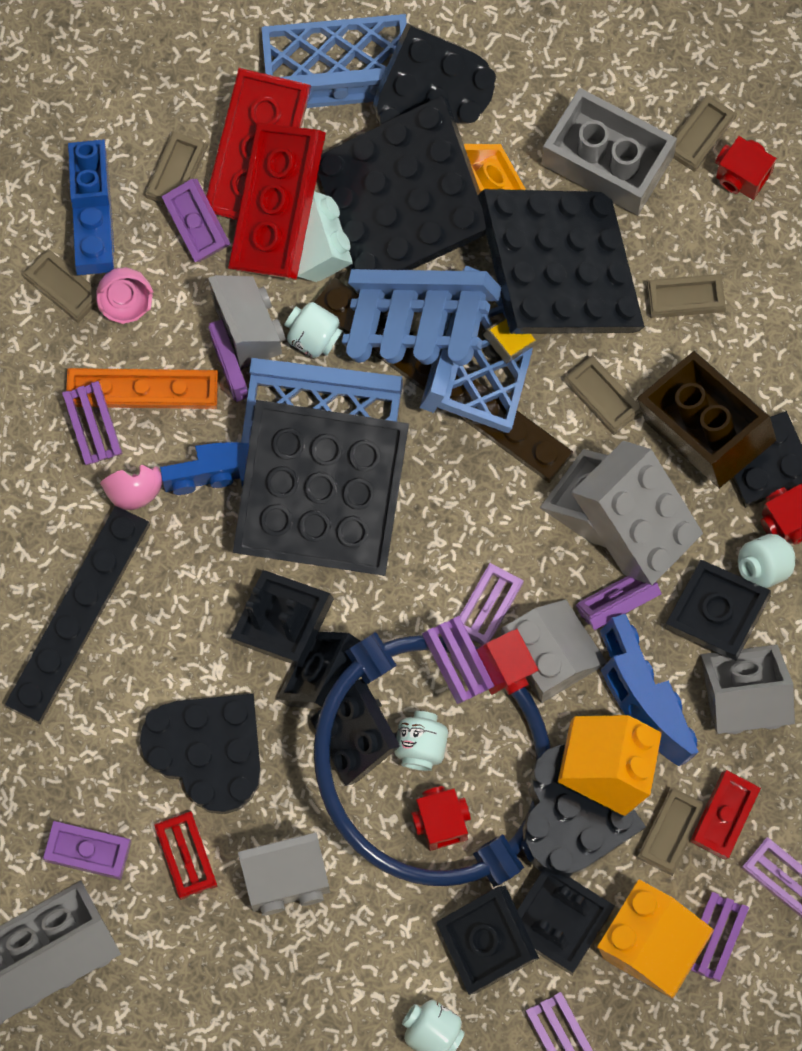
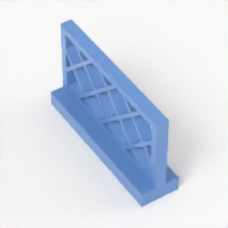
M406 14L262 27L265 74L273 76V72L282 64L294 70L295 72L291 76L280 78L311 85L306 108L374 102L376 90L387 68L381 63L394 53L407 24ZM384 27H400V34L391 43L378 35ZM348 30H358L365 35L355 46L342 38ZM322 33L328 40L317 49L306 41L311 34ZM286 36L292 43L281 52L270 45V37ZM371 41L384 48L375 59L362 51ZM335 44L348 52L338 62L326 55ZM299 47L312 55L302 65L290 58ZM355 57L367 64L363 70L350 71L345 66ZM319 60L331 68L327 73L313 74L309 69Z
M465 266L462 271H480V270L474 269V268L469 267V266ZM501 294L499 301H496L498 307L489 310V314H482L481 323L485 330L493 326L489 319L490 317L503 313L506 317ZM448 313L443 336H451L456 313ZM487 339L483 340L481 349L491 345ZM533 347L507 364L504 360H501L492 365L488 363L481 350H474L473 355L481 369L471 374H467L463 366L456 365L448 357V349H440L438 358L431 365L420 408L434 413L438 407L509 433L514 423ZM507 366L515 381L513 384L503 388L494 371ZM486 375L495 392L481 397L472 381ZM464 385L473 401L463 404L450 399L452 389ZM499 397L506 409L505 419L492 415L485 403Z
M251 358L250 383L241 439L243 443L250 442L258 385L274 387L282 397L276 403H286L288 405H293L290 399L299 392H311L319 402L313 409L321 410L324 408L326 411H331L327 404L339 395L348 396L357 407L349 414L358 415L361 412L364 417H370L364 409L376 400L392 402L390 416L385 420L396 422L398 420L403 388L402 376ZM281 388L292 389V391L285 395ZM318 393L331 395L323 400ZM356 398H363L368 400L360 404Z

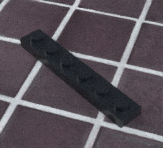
M117 506L114 507L6 701V708L38 724L42 723L150 526L149 521Z

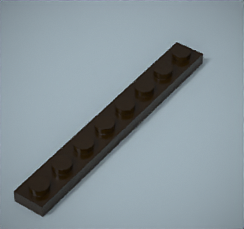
M334 278L314 303L337 316L339 319L338 328L345 334H350L355 311L350 308L352 298L358 299L359 294L337 278ZM383 312L380 313L376 335H383L387 315ZM380 347L372 348L371 353L420 389L425 390L432 364H422L414 356V348H406L403 359L395 364L388 363L380 355ZM472 381L481 397L492 393L478 381ZM464 385L452 389L450 399L463 404L473 401ZM499 397L485 403L492 415L505 419L506 409ZM516 411L514 423L509 433L457 415L548 483L554 479L573 455L571 449L519 411Z

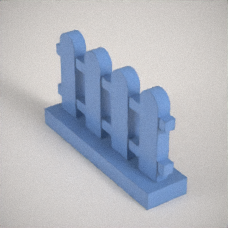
M351 269L348 284L359 293L358 299L352 298L350 308L355 311L350 334L343 335L342 343L347 346L346 352L348 356L358 363L364 362L370 357L373 347H380V355L391 364L398 363L403 359L406 348H414V356L425 365L436 361L440 349H448V357L456 365H466L471 361L474 350H481L483 341L477 337L482 314H489L491 305L487 301H499L501 286L487 271ZM388 312L383 335H376L380 313ZM414 312H422L417 336L409 335ZM448 313H456L451 336H443Z

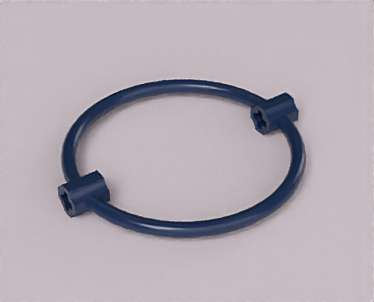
M375 632L345 651L352 664L334 683L319 714L314 739V767L319 792L326 811L337 830L359 855L381 871L398 879L427 886H454L473 882L487 876L493 887L499 886L524 868L517 855L523 849L521 841L523 840L525 821L522 822L517 832L509 841L502 834L476 849L472 854L478 863L452 870H427L404 864L377 849L358 831L340 802L331 772L330 741L334 720L345 695L360 677H362L367 685L397 666L392 658L393 656L411 651H430L423 635L407 636L383 643ZM438 636L446 653H450L442 636ZM524 687L511 695L521 708L531 730L537 761L548 749H551L550 741L541 713L532 696ZM533 800L527 815L535 808Z

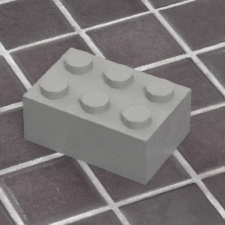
M579 88L543 146L542 165L590 191L604 193L612 199L613 203L638 216L674 158L677 138Z
M622 441L571 492L625 576L653 585L703 534L654 452L647 447Z

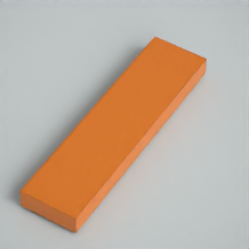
M68 368L66 391H72L78 387L91 385V383L99 381L108 408L217 409L219 373L218 370ZM94 392L87 394L91 407L99 408ZM80 397L75 398L76 407H83Z

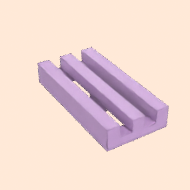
M489 563L459 616L471 640L480 643L481 646L492 640L524 580ZM493 575L499 577L473 626L469 628L465 624ZM506 582L512 584L485 634L479 633L481 626Z
M767 837L744 864L742 869L802 918V904L754 866L757 862L760 863L802 898V887L763 854L768 850L801 878L802 865Z
M561 992L525 1011L546 1051H556L537 1016L542 1012L545 1013L564 1051H575L551 1008L555 1005H558L582 1051H593Z

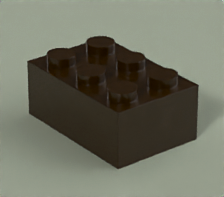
M695 351L690 353L637 397L645 422L719 489L777 441L770 416Z

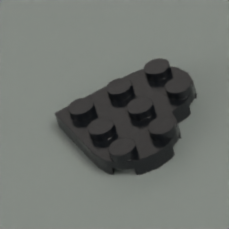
M407 23L376 90L373 107L376 110L377 121L382 125L443 95L449 101L456 123H473L492 100L496 74L489 67L488 63L473 51Z
M254 693L174 701L161 705L147 714L140 737L144 759L155 772L162 774L164 777L183 780L186 793L195 805L209 813L228 814L242 809L246 803L252 800L259 788L261 775Z
M558 745L548 749L532 766L529 794L535 808L525 817L521 846L527 859L539 871L543 873L548 871L554 875L570 877L584 871L645 829L646 825L634 809L626 816H623L558 783L565 745Z

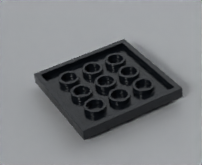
M443 95L321 155L318 174L325 195L332 197L338 205L340 211L338 218L342 230L350 242L349 252L353 264L349 265L350 269L413 270L486 235L483 210L478 197L480 189L449 101Z
M484 189L478 194L486 226L485 232L497 282L501 286L500 294L510 334L639 332L645 327L611 198L602 192Z
M256 400L233 553L385 576L409 423Z

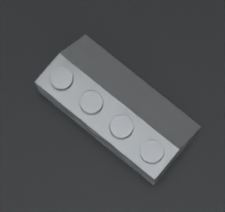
M82 881L0 926V1025L6 1019L24 1009L34 1007L45 997L59 989L71 986L77 979L95 969L106 966L112 959L121 955Z

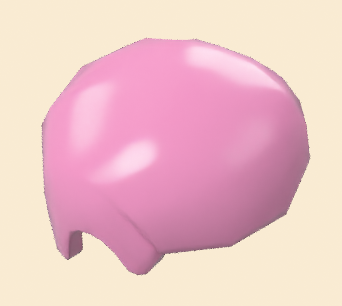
M128 267L117 268L106 273L100 280L96 290V303L99 311L106 318L125 324L137 321L147 311L151 310L154 292L149 281L141 272Z
M140 465L139 475L133 474L132 476L120 470L103 479L100 484L115 506L124 510H135L146 506L159 494L162 486V475L159 468L154 466L150 469Z

